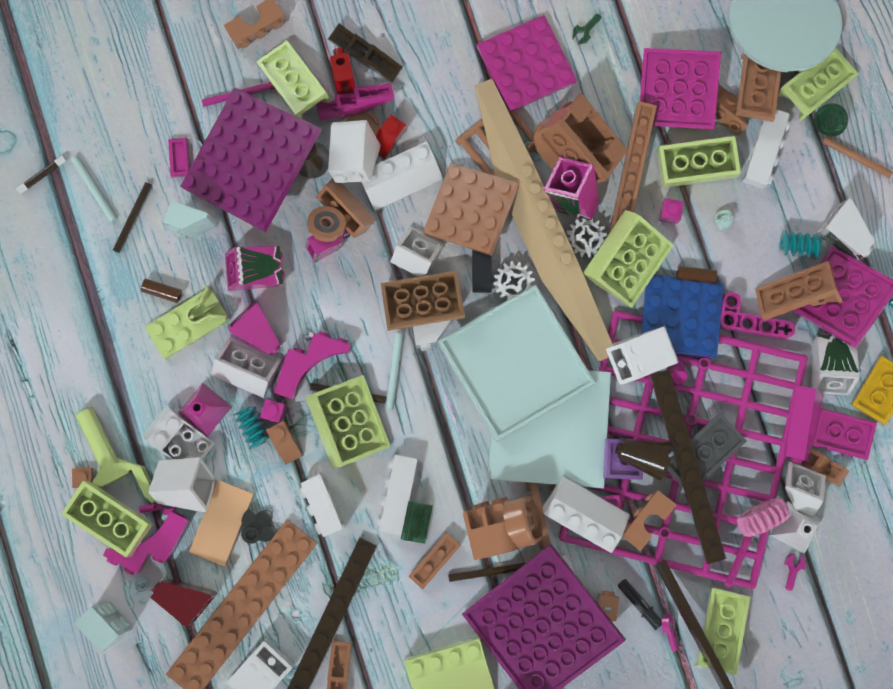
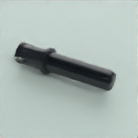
M623 579L618 584V588L642 614L641 617H644L654 630H657L662 625V620L654 612V607H650L629 581Z

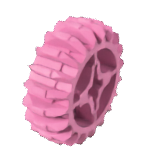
M775 498L748 509V511L739 516L737 523L743 535L751 537L779 526L789 518L791 513L787 503L782 498Z

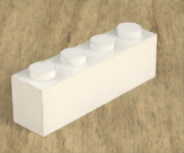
M776 109L773 122L761 120L742 182L762 189L767 184H771L774 176L771 172L773 166L776 167L779 160L777 153L779 149H782L785 138L782 137L784 131L787 132L791 121L788 120L789 113Z
M400 455L390 458L388 469L392 471L391 476L386 477L384 488L388 490L387 495L382 496L380 507L384 509L383 514L379 515L377 520V526L380 527L379 531L403 535L418 459Z

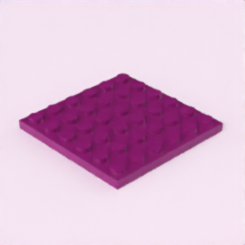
M234 87L180 187L266 233L322 129Z
M552 544L462 613L519 689H562L626 640Z

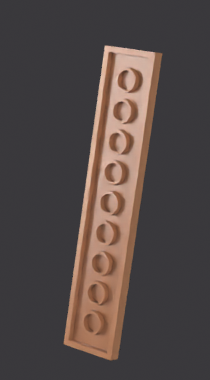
M287 519L166 675L183 689H204L318 543Z

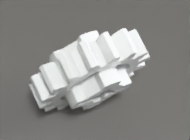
M582 218V222L578 219L575 220V226L570 224L569 228L572 231L566 232V235L570 236L567 239L571 248L574 249V254L580 253V258L584 254L588 259H590L591 254L595 256L597 250L605 241L603 238L607 236V233H602L605 227L598 226L599 220L593 223V218L589 221ZM589 226L594 228L597 232H593L591 229H589ZM581 227L580 234L574 235V232ZM584 234H587V237H591L588 244L585 239H582ZM599 240L597 246L592 249V242ZM576 244H580L583 249L579 248Z
M511 261L510 266L504 263L503 270L497 269L499 275H494V278L498 281L494 282L493 286H498L495 292L502 293L501 299L507 297L508 301L524 292L521 284L525 280L527 281L525 290L533 286L530 283L534 282L535 278H530L533 272L526 271L527 265L522 268L521 262H518L517 266H515L513 261ZM512 270H518L521 274H516ZM505 274L507 280L501 285L502 276ZM511 278L519 280L517 286L514 284L508 285L511 282ZM507 290L514 291V292H515V295L509 294V293H507L506 291H507Z

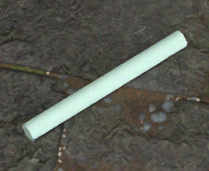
M78 156L72 157V163L110 223L117 220Z
M396 333L386 401V409L391 410L394 407L403 334Z

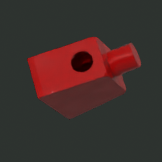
M342 47L335 48L333 50L334 55L330 57L337 93H354V87L356 86L349 53H345Z

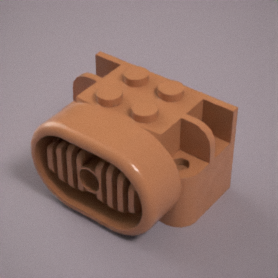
M582 93L578 94L573 102L564 103L549 118L541 121L534 132V143L537 152L552 170L559 157L592 164L595 167L597 184L609 178L628 151Z
M531 496L510 500L507 497L492 500V504L486 501L472 505L473 509L463 512L474 560L512 552L518 548L535 545L542 540L543 528L537 504Z

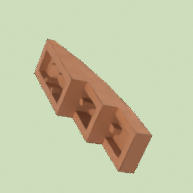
M332 641L327 689H347L352 643Z

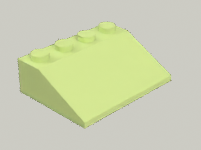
M625 210L583 274L596 285L632 308L674 245L639 214Z
M364 375L305 397L332 469L345 466L391 447Z
M480 637L408 657L404 660L412 689H495Z

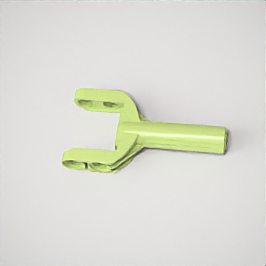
M93 407L78 412L75 417L100 466L97 476L92 483L102 489V487H106L133 473L144 497L151 504L155 503V500L148 493L152 480L145 466L117 458Z

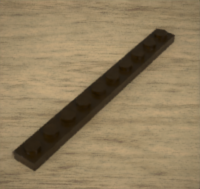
M670 370L651 374L650 379L669 442L672 443V452L705 562L710 564L724 560L726 556Z
M359 537L287 689L310 688L377 545Z

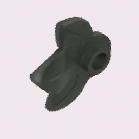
M248 509L242 516L241 522L244 528L242 529L241 536L246 543L253 544L258 540L263 542L270 541L278 531L269 526L271 522V512L269 510L260 511L255 515ZM253 530L255 535L249 537L247 535L248 531Z

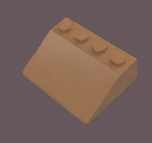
M457 271L381 283L388 331L465 318Z

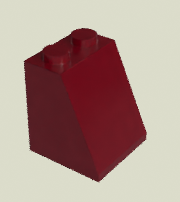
M169 579L158 582L151 590L153 594L150 598L187 628L194 624L218 593L214 590Z

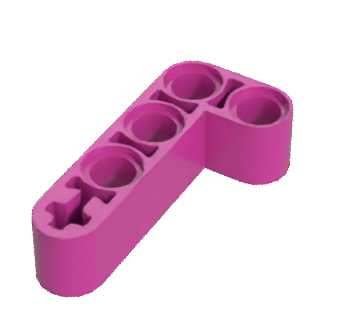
M735 292L727 293L722 297L721 329L780 340L794 335L795 326L792 322L775 318L764 321L761 316L740 313L741 298ZM727 297H731L734 299V306H729L727 304ZM724 316H729L732 319L731 325L724 323ZM744 319L750 321L751 326L749 329L743 326L742 322ZM763 322L769 324L770 329L768 332L762 329ZM785 327V330H788V333L784 334V331H775V329Z

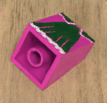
M559 157L544 191L558 212L592 220L599 206L594 165Z
M280 246L234 247L225 253L228 291L270 288L282 285L285 275L281 268L283 253L280 251Z

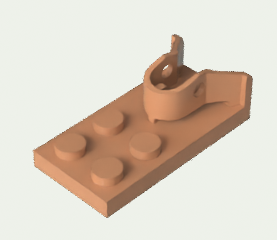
M742 53L741 59H743L735 115L773 122L776 115L781 72L763 67Z
M829 261L755 288L762 319L765 321L808 304L817 306L827 302L841 303L842 298L834 279L835 273Z

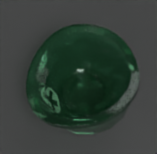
M836 103L825 104L814 116L815 128L821 134L829 137L842 134L848 125L846 110Z

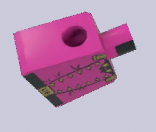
M345 229L343 235L332 242L319 241L312 235L307 238L305 247L314 263L342 248L343 240L350 237V233Z

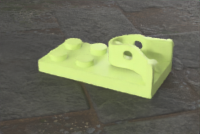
M287 40L256 61L296 117L303 120V113L320 101L331 102L326 91Z
M835 47L834 51L825 61L811 69L800 72L779 90L778 96L790 98L800 110L799 121L802 122L809 114L856 78L859 73Z
M207 285L204 291L145 326V329L162 357L166 360L231 319L212 288Z
M711 588L703 632L725 673L734 676L737 675L750 597ZM699 650L698 660L694 663V667L709 669Z

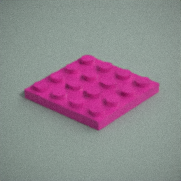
M545 15L478 43L476 46L509 113L577 82Z
M644 48L640 102L657 105L653 126L715 130L722 52Z
M831 246L820 264L829 261L835 273L834 279L842 302H827L817 306L808 304L792 311L850 346L857 348L892 298L893 280Z

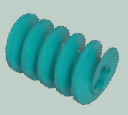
M782 231L779 241V251L783 250L784 255H787L790 250L792 256H795L796 251H798L799 257H802L804 252H806L807 258H810L811 254L814 253L815 259L818 258L822 246V237L818 238L816 234L811 237L809 233L803 236L800 232L795 235L794 232L788 234L786 231Z
M256 406L245 408L233 414L239 415L236 418V422H243L239 429H246L242 435L249 436L245 440L246 443H252L249 450L266 443L269 437L268 434L263 435L266 427H259L263 420H256L260 414H253L257 409Z

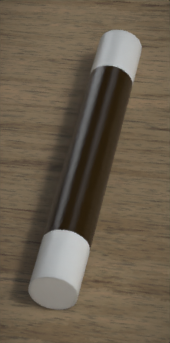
M61 155L17 187L16 190L21 195L67 160Z

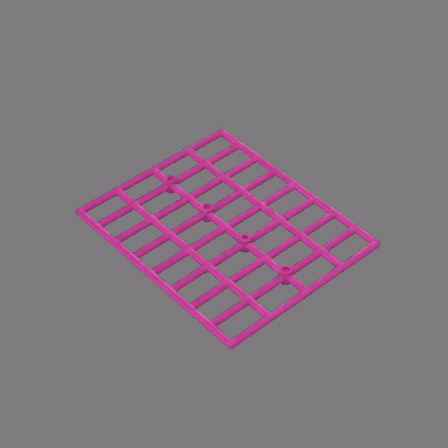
M614 310L608 330L612 344L622 341L614 339L619 318L642 324V316ZM719 335L718 342L752 350L748 371L710 362L709 357L701 356V359L676 354L677 358L683 360V363L697 366L698 368L694 387L683 384L675 385L674 383L676 391L692 395L688 415L683 414L689 436H691L693 425L704 427L709 422V420L695 416L699 398L704 397L739 406L735 429L743 437L780 446L776 467L736 457V451L725 461L726 466L722 483L707 479L703 482L705 487L720 491L716 509L712 511L718 532L721 521L738 525L737 519L739 517L723 514L727 493L764 502L777 498L786 459L785 453L797 385L802 386L808 363L806 355L724 335ZM760 352L799 361L795 382L755 373ZM609 358L602 360L599 371L611 372V375L616 376L613 367L608 366ZM706 369L746 378L741 399L703 390L702 385ZM651 374L634 380L645 383L641 403L609 396V404L638 411L634 432L608 425L607 433L632 440L669 442L666 439L641 434L646 413L662 417L659 408L648 406L653 386L650 379ZM753 380L793 389L789 410L749 401ZM747 408L786 417L783 437L779 438L742 429ZM734 464L774 474L769 495L729 485ZM667 471L665 477L672 479L668 498L677 504L674 509L691 513L689 505L675 502L679 483ZM622 479L620 488L604 484V488H591L620 495L622 510L626 497L647 502L645 501L648 496L647 494L628 490L630 479ZM673 511L666 520L662 521L660 528L644 524L648 533L659 536L655 556L615 547L611 553L654 565L665 560L670 569L726 582L728 577L726 574L710 571L711 563L706 564L705 559L702 568L662 559L667 538L701 546L698 537L669 530ZM561 525L560 541L610 553L587 539L567 535L569 529ZM769 530L760 534L756 552L751 550L746 552L745 557L754 559L750 580L736 577L734 585L750 589L756 588ZM722 543L724 552L737 555L739 547Z

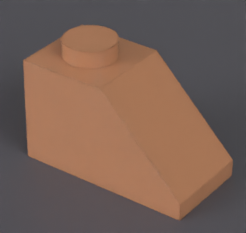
M285 421L266 430L285 465L303 456Z

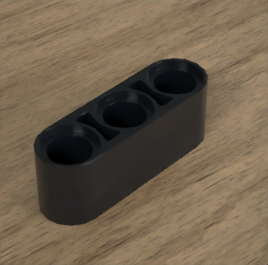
M472 250V293H492V256Z

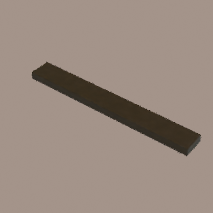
M664 560L658 563L655 567L719 688L734 689L667 562Z

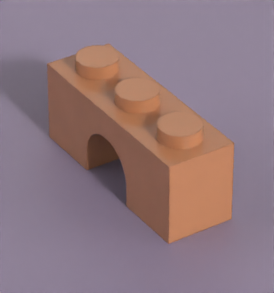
M265 0L256 6L260 13V19L253 25L246 24L240 16L224 25L237 49L246 48L253 40L261 39L270 30H276L283 26L286 20L275 0Z
M659 490L655 493L651 491L645 499L647 504L644 508L639 507L633 514L635 519L631 524L627 522L622 535L625 540L639 551L652 538V535L644 527L645 519L650 515H657L666 520L677 505Z

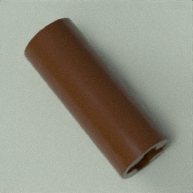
M678 265L676 277L679 280L715 284L717 270Z
M146 278L141 285V292L175 303L180 301L182 295L181 289Z

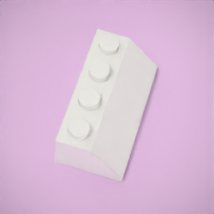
M426 141L376 164L371 180L361 181L374 211H377L442 181L443 178Z
M565 476L561 477L543 506L544 515L610 553L613 552L622 538L630 516L627 512Z

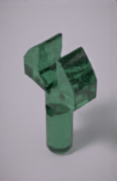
M595 14L584 27L576 25L573 29L572 39L577 34L584 32L583 38L578 41V44H586L591 39L589 31L601 20V16Z

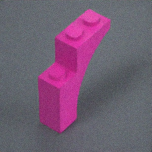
M320 331L319 334H313L307 355L304 354L305 350L296 347L293 350L288 349L274 393L294 400L303 378L316 364L331 356L350 354L352 346L348 344L349 341L340 337L337 340L331 339L330 334Z
M170 511L160 529L148 540L141 543L132 557L126 558L112 548H107L103 556L107 558L106 561L110 564L123 566V570L129 574L141 573L150 555H153L152 559L159 563L170 560L191 519L176 511Z

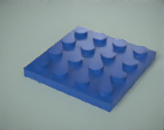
M654 274L645 288L641 334L665 326L675 353L716 358L724 283L716 282L713 284L679 280L677 277Z

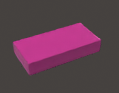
M168 139L170 175L172 178L186 177L190 169L188 139Z

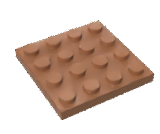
M450 163L423 233L492 256L519 184Z

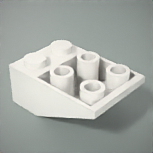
M665 326L613 343L606 348L620 385L637 380L679 362Z
M168 405L165 406L143 433L144 439L171 460L200 457L203 460L215 445L211 439Z
M266 638L227 683L233 689H274L295 664Z

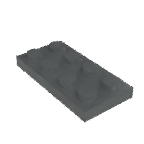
M721 412L690 439L703 482L747 442ZM672 455L668 472L683 487L674 455Z

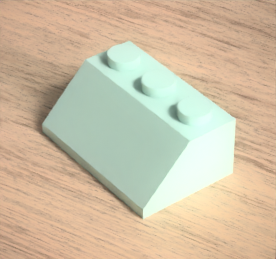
M174 201L170 202L163 221L171 233L182 239H186V237L194 238L215 228L218 224L208 213Z

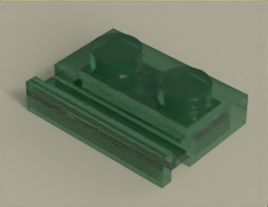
M408 501L401 540L425 544L433 505Z

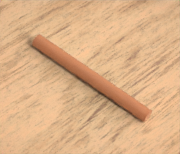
M827 136L824 137L822 143L887 178H890L893 174L892 171Z

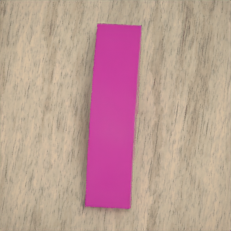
M391 83L354 87V93L335 95V101L330 103H317L316 108L319 121L341 118L378 107L393 100L394 93Z

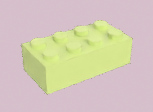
M735 136L659 146L656 150L662 188L733 179L741 174Z
M82 481L61 515L126 558L133 556L154 524L90 481Z

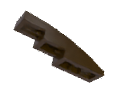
M340 23L337 24L328 37L330 42L337 47L344 48V51L349 53L354 59L390 82H393L403 67L375 45L369 44L359 35L353 34Z

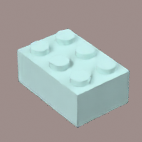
M106 601L91 606L74 623L101 653L115 646L132 630L129 626L130 622L124 616L120 617L116 612V607L111 602L107 603Z

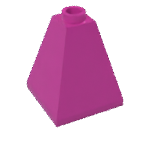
M255 300L227 326L232 334L268 354L271 353L273 355L281 347L270 324Z
M202 383L178 413L208 437L232 406Z

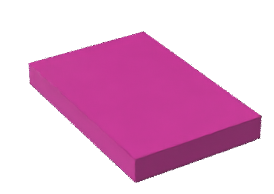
M821 408L812 446L868 460L877 423Z

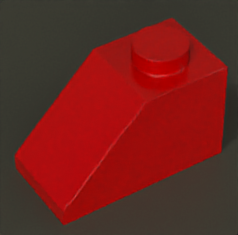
M390 114L376 134V138L381 145L378 156L384 160L407 131L406 124Z

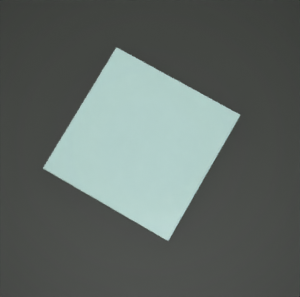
M537 285L532 286L437 340V344L496 442L596 384Z
M589 371L596 382L595 385L497 442L492 434H490L487 479L557 485L561 477L565 476L582 487L604 488L605 439H607L611 372Z

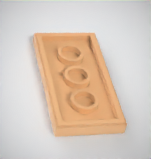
M217 480L208 510L204 512L189 553L225 567L242 526V516L248 510L254 493Z

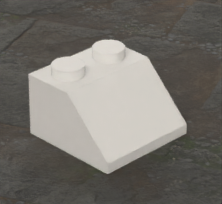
M410 226L397 244L390 262L417 277L426 276L444 243Z
M451 320L413 326L417 349L421 348V351L432 350V346L437 345V340L444 335L451 325Z
M789 461L785 490L795 510L814 517L824 502L826 476Z

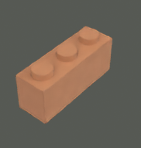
M332 181L325 184L316 196L323 206L334 207L341 211L346 221L345 229L353 238L365 233L376 221L342 183Z

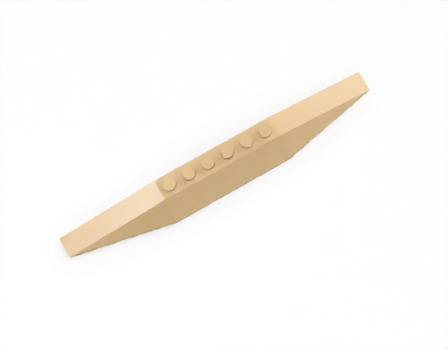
M493 79L475 85L495 176L519 184L510 212L539 277L598 362L607 359L609 356L606 348L612 344L580 265L553 205L544 191L543 183Z

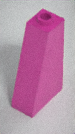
M797 385L785 453L786 457L791 458L790 462L802 464V461H809L824 397L817 389Z

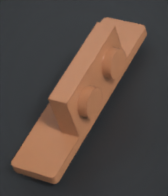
M719 84L716 120L734 134L740 136L749 123L741 116L735 115L737 97Z

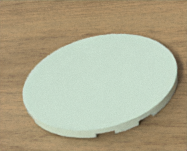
M732 0L729 7L728 20L734 41L739 44L744 50L743 53L751 60L775 71L788 72L798 70L800 72L813 68L831 55L839 42L842 32V16L836 0Z

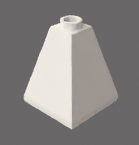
M787 501L791 515L785 522L774 527L770 536L805 554L822 519L815 515L813 517L795 510L793 504Z

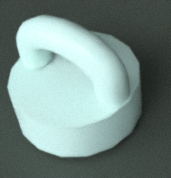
M722 210L714 216V221L718 228L724 231L733 224L734 216L730 210Z

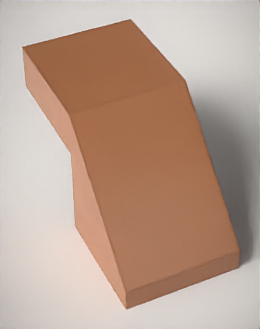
M811 449L809 461H802V464H800L805 468L825 475V481L838 487L841 486L849 473L847 468L831 461L824 454L814 449Z

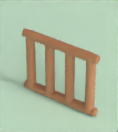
M516 111L510 112L511 118L531 141L525 146L528 153L536 148L534 133ZM481 119L460 135L455 142L458 145H462L483 173L495 176V172H492L467 141L476 133L489 149L486 133L482 129L484 125Z

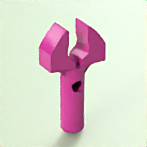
M153 503L140 505L139 511L140 513L160 510L164 516L169 515L170 511H175L177 507L168 509L162 504Z
M793 553L784 562V565H787L789 568L785 587L788 591H792L794 588L797 572L801 569L805 570L806 566L803 556L799 555L798 564L794 567L793 559L795 554Z
M664 615V618H662V631L667 633L671 650L676 651L678 650V644L674 632L675 619L672 615Z

